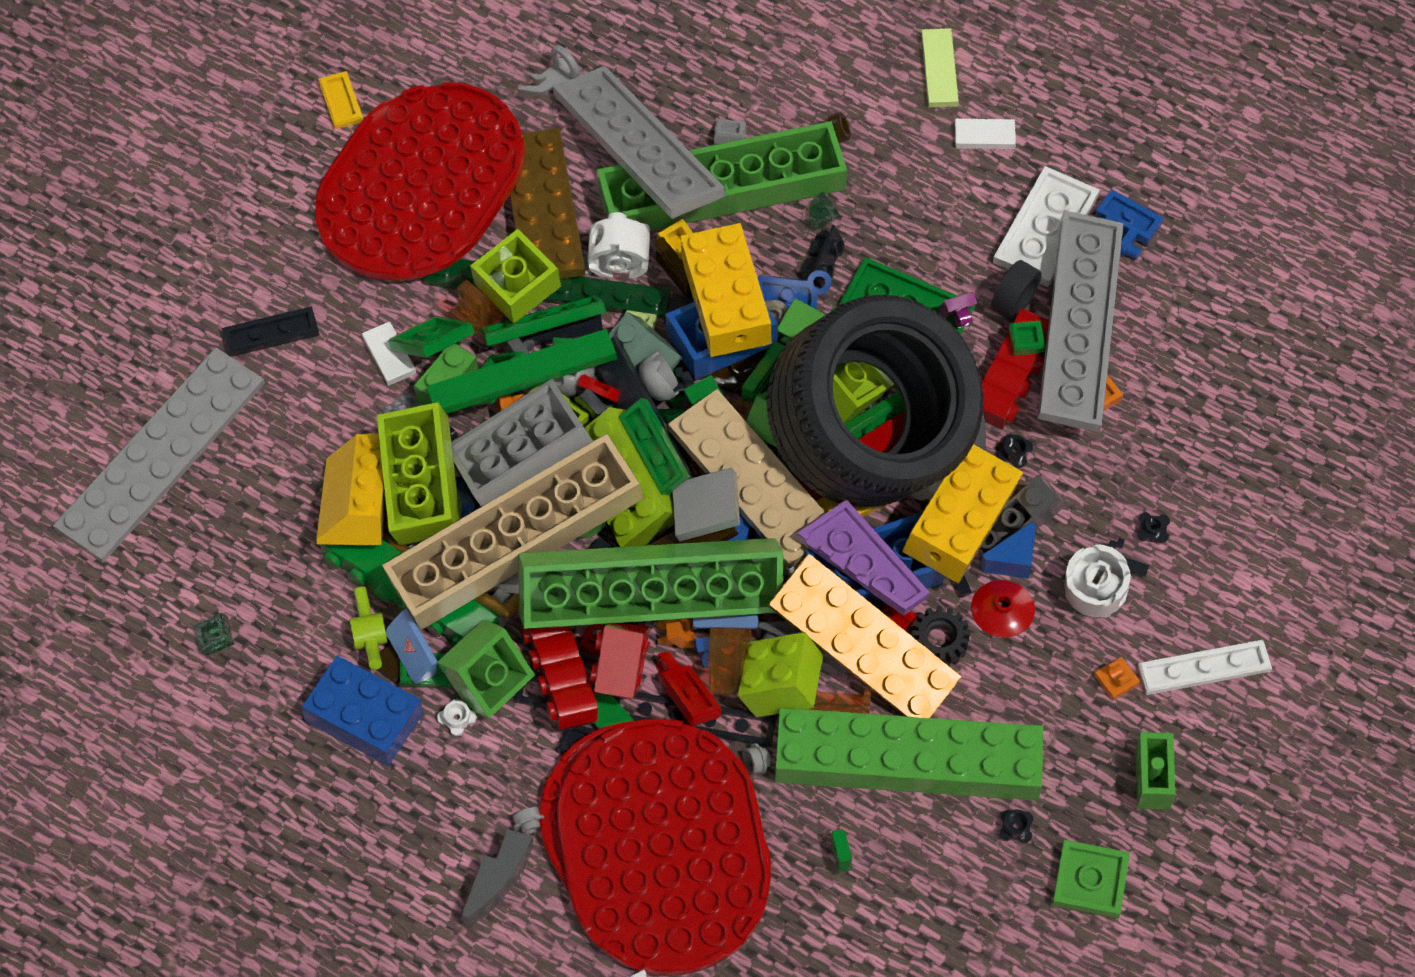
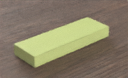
M922 29L928 107H956L959 101L952 30Z

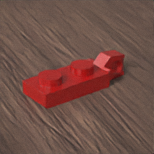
M670 651L659 653L657 665H655L658 671L657 677L689 724L695 726L720 718L721 707L690 664L686 666L684 664L679 665Z

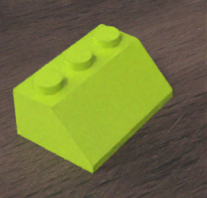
M846 362L836 366L833 379V394L836 408L844 424L857 417L894 385L886 374L871 365L861 362Z

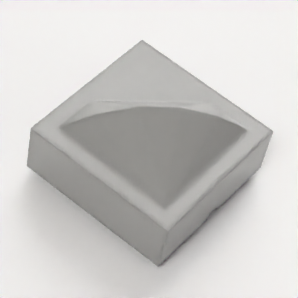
M718 119L716 121L714 144L745 139L746 122Z

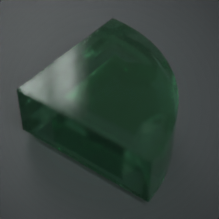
M824 192L819 194L810 206L809 223L813 232L839 219L838 211Z

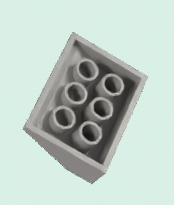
M550 379L451 444L453 461L472 494L482 507L593 441L553 379Z

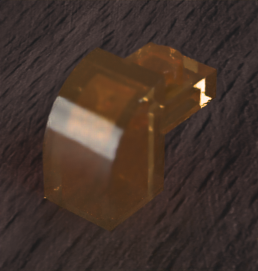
M465 280L458 287L459 304L451 310V314L460 321L472 323L476 335H481V327L495 324L505 316L478 287L476 288L469 281Z

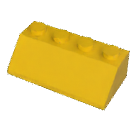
M356 434L326 459L316 539L317 544L382 545L386 499L379 434Z

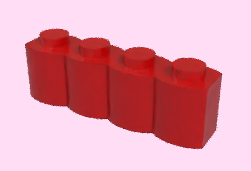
M1022 308L1014 323L1040 321L1046 347L1049 320ZM1009 333L981 383L983 385L982 391L984 392L982 397L984 398L982 403L984 405V420L986 423L1002 430L1007 421L1010 423L1015 421L1020 406L1016 404L1020 397L1027 398L1033 382L1029 381L1032 374L1038 375L1044 365L1043 353L1014 356Z
M521 625L522 641L524 645L529 644L531 651H529L531 667L533 670L538 669L540 674L537 677L540 693L542 696L547 695L549 702H546V708L550 721L556 720L559 730L598 721V706L595 695L588 681L587 673L579 656L570 626L524 629V626Z

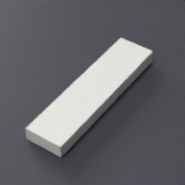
M1258 640L1138 663V670L1145 693L1150 695L1271 672L1272 666L1264 641Z

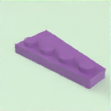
M847 499L797 533L796 539L902 615H905L929 597L930 592Z

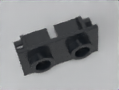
M835 225L831 226L830 231L821 230L820 233L816 234L809 254L817 258H806L799 273L800 279L807 280L811 272L815 270L826 271L832 279L835 262L844 251V241ZM818 276L813 280L819 288L825 285L823 277Z

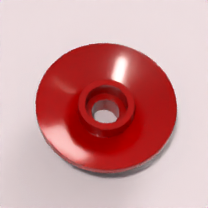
M994 580L984 584L976 591L971 602V612L974 621L983 631L996 637L1007 638L1021 634L1031 625L1035 615V605L1031 595L1023 586L1009 580ZM1000 601H1007L1010 606L1004 608L998 603Z

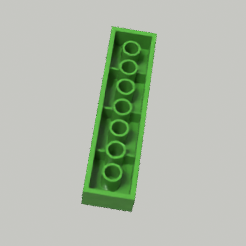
M831 121L689 150L724 186L725 197L673 219L665 213L621 165L597 169L598 193L606 219H608L611 213H624L627 219L648 224L650 231L667 228L682 218L686 223L844 191L846 190L847 180L846 164Z
M776 538L518 553L519 616L524 629L776 613L767 605L783 586V549Z
M780 708L775 783L1038 801L1040 797L1043 767V726Z

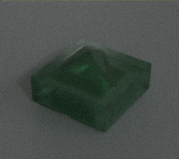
M220 613L195 625L202 655L214 654L234 645L229 618L224 613Z

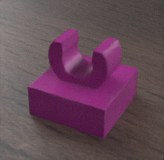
M970 292L945 300L938 308L942 318L953 315L955 326L959 329L973 322L969 310L977 304L974 293Z

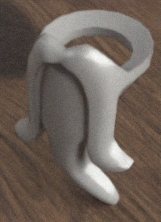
M556 45L551 49L553 65L542 74H531L532 79L541 84L537 86H521L518 88V91L532 95L547 94L553 90V86L578 77L582 68L577 66L574 58L565 48ZM553 90V97H554L555 100L558 101L557 97H556L555 94H554V90Z

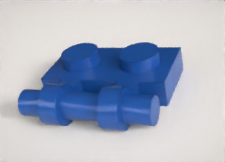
M1111 189L1095 213V217L1123 223V233L1126 235L1121 241L1120 255L1125 257L1127 254L1135 260L1141 255L1142 249L1133 243L1137 240L1147 246L1161 227L1164 219Z

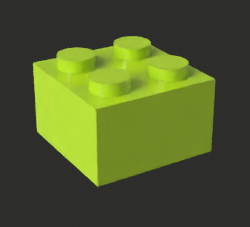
M519 229L515 230L470 265L474 284L513 323L517 322L561 287L558 268Z
M806 632L748 642L738 697L756 717L779 714L780 708L804 710L814 708L823 653Z

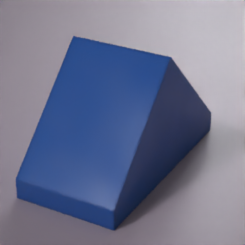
M1033 522L1029 523L983 554L980 569L984 573L1029 579L1036 531L1035 524Z

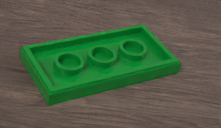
M865 257L841 299L839 306L864 296L893 295L912 299L919 302V304L922 303L925 307L928 306L931 310H935L937 314L941 315L938 307L945 300L957 297V295ZM975 305L972 309L969 310L971 315H972V313H973V311H974L976 305ZM953 315L945 317L946 321L956 328ZM965 327L956 328V332H959L961 336Z

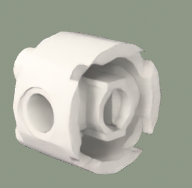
M620 212L611 213L608 219L592 224L589 230L588 263L591 272L603 278H612L613 273H628V278L630 279L642 276L648 270L650 226L627 219V216Z
M1101 544L1092 545L1090 548H1082L1077 551L1069 560L1064 583L1065 596L1071 606L1081 614L1094 618H1105L1118 611L1126 601L1131 579L1126 559L1114 548Z

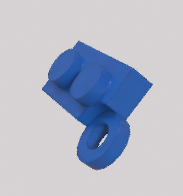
M824 270L811 272L807 280L758 275L764 301L779 300L788 309L795 298L817 309L818 295L826 293L832 283L830 275ZM818 276L823 277L825 280V285L821 288L813 284V280Z

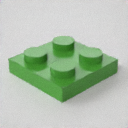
M1064 840L1052 906L1119 919L1130 852Z

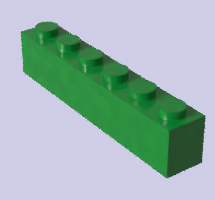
M383 540L382 545L321 544L323 560L334 569L343 568L349 572L348 576L356 584L363 586L366 583L372 587L374 594L383 602L388 603L391 600L400 606V611L407 609L382 566L402 554V552ZM471 600L430 624L426 629L437 637L443 634L451 640L450 643L454 647L483 619L498 625V615L476 601Z

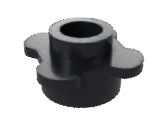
M1006 435L1003 439L1004 446L998 451V458L1004 462L1015 463L1019 468L1026 466L1028 462L1027 455L1032 452L1033 444L1023 436ZM1017 449L1018 452L1014 453L1012 450Z
M1148 512L1140 514L1138 520L1141 523V527L1137 533L1138 538L1141 541L1152 543L1167 542L1169 539V534L1167 533V526L1170 524L1169 517L1164 514L1153 516ZM1151 526H1155L1157 529L1153 530Z
M1016 809L1012 811L1005 810L1001 813L1000 818L1003 821V828L1000 830L999 835L1002 840L1010 841L1011 839H1016L1023 843H1028L1032 839L1033 835L1030 831V825L1034 818L1030 812ZM1018 824L1020 827L1016 829L1013 825Z

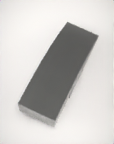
M507 829L497 859L486 855L483 856L462 914L464 927L471 928L483 919L503 900L514 886L534 848L533 836Z

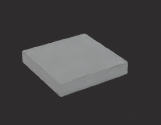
M733 467L688 479L673 491L675 536L679 541L740 525L737 476Z

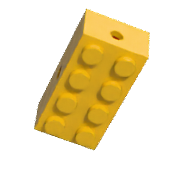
M741 223L680 236L681 257L710 357L772 344L770 317Z
M973 444L962 463L942 481L911 531L902 552L959 584L1012 496L1023 472Z

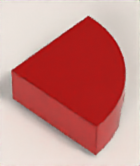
M585 374L580 376L577 383L578 386L585 389L588 388L593 393L616 403L621 394L618 389Z

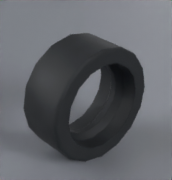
M1023 260L1016 261L999 283L991 301V309L1004 318L1014 321L1022 308L1025 309L1032 300L1041 281V271Z

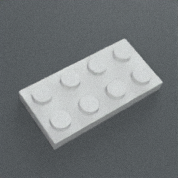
M1045 166L998 248L993 263L1009 270L1016 261L1023 260L1041 271L1042 276L1039 284L1049 287L1055 274L1060 224L1064 210L1088 215L1098 198L1100 190Z

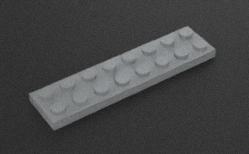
M606 66L553 86L554 94L558 101L671 219L725 197L724 186Z
M1065 210L1062 214L1037 419L1099 432L1102 426L1123 223Z
M215 348L53 525L54 530L104 563L265 384L264 379L218 348Z

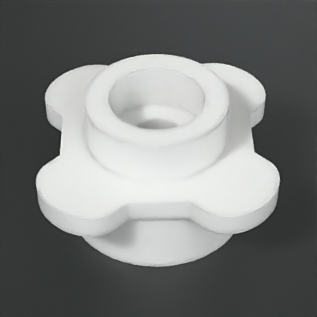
M454 699L446 705L444 711L438 713L437 719L440 724H445L450 729L452 735L460 736L464 733V728L476 722L477 715L475 711L469 710L468 706L461 699ZM459 715L460 719L456 720L454 716Z

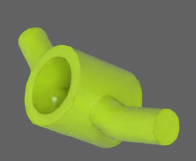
M358 587L354 589L359 617L350 618L355 649L365 648L369 667L377 670L382 666L378 646L388 644L381 612L371 613L366 587Z

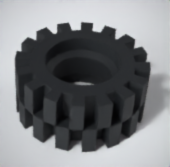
M937 606L936 612H933L932 608H928L925 615L921 612L917 617V621H914L911 636L948 666L952 662L954 665L959 663L960 658L965 656L969 645L970 630H968L967 621L962 622L963 615L959 612L955 616L952 615V608L948 607L947 613L942 612V606ZM934 629H945L951 634L953 641L946 647H937L929 642L928 634Z

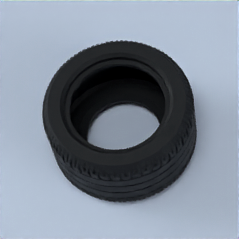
M871 295L853 299L838 306L804 328L791 339L778 357L770 376L767 390L768 400L766 402L767 418H769L768 424L770 425V431H772L771 435L774 437L773 441L776 443V448L779 449V454L782 455L783 461H786V465L790 467L791 472L793 471L794 475L799 477V480L803 481L811 490L814 489V492L834 502L837 501V503H842L847 499L852 506L878 507L891 504L944 479L968 455L975 443L974 441L977 438L982 422L981 416L983 415L982 410L984 408L982 404L984 402V398H982L984 396L982 391L983 385H981L982 379H980L981 375L978 372L979 368L976 366L977 362L973 359L974 355L971 354V349L967 347L968 344L963 341L964 338L960 337V333L956 332V328L952 327L951 323L947 322L944 317L942 318L935 310H931L930 307H925L924 304H919V302L912 299L893 295ZM846 362L866 363L886 374L898 389L904 405V426L899 440L889 452L883 453L868 447L859 441L843 423L836 408L833 394V379L837 365Z

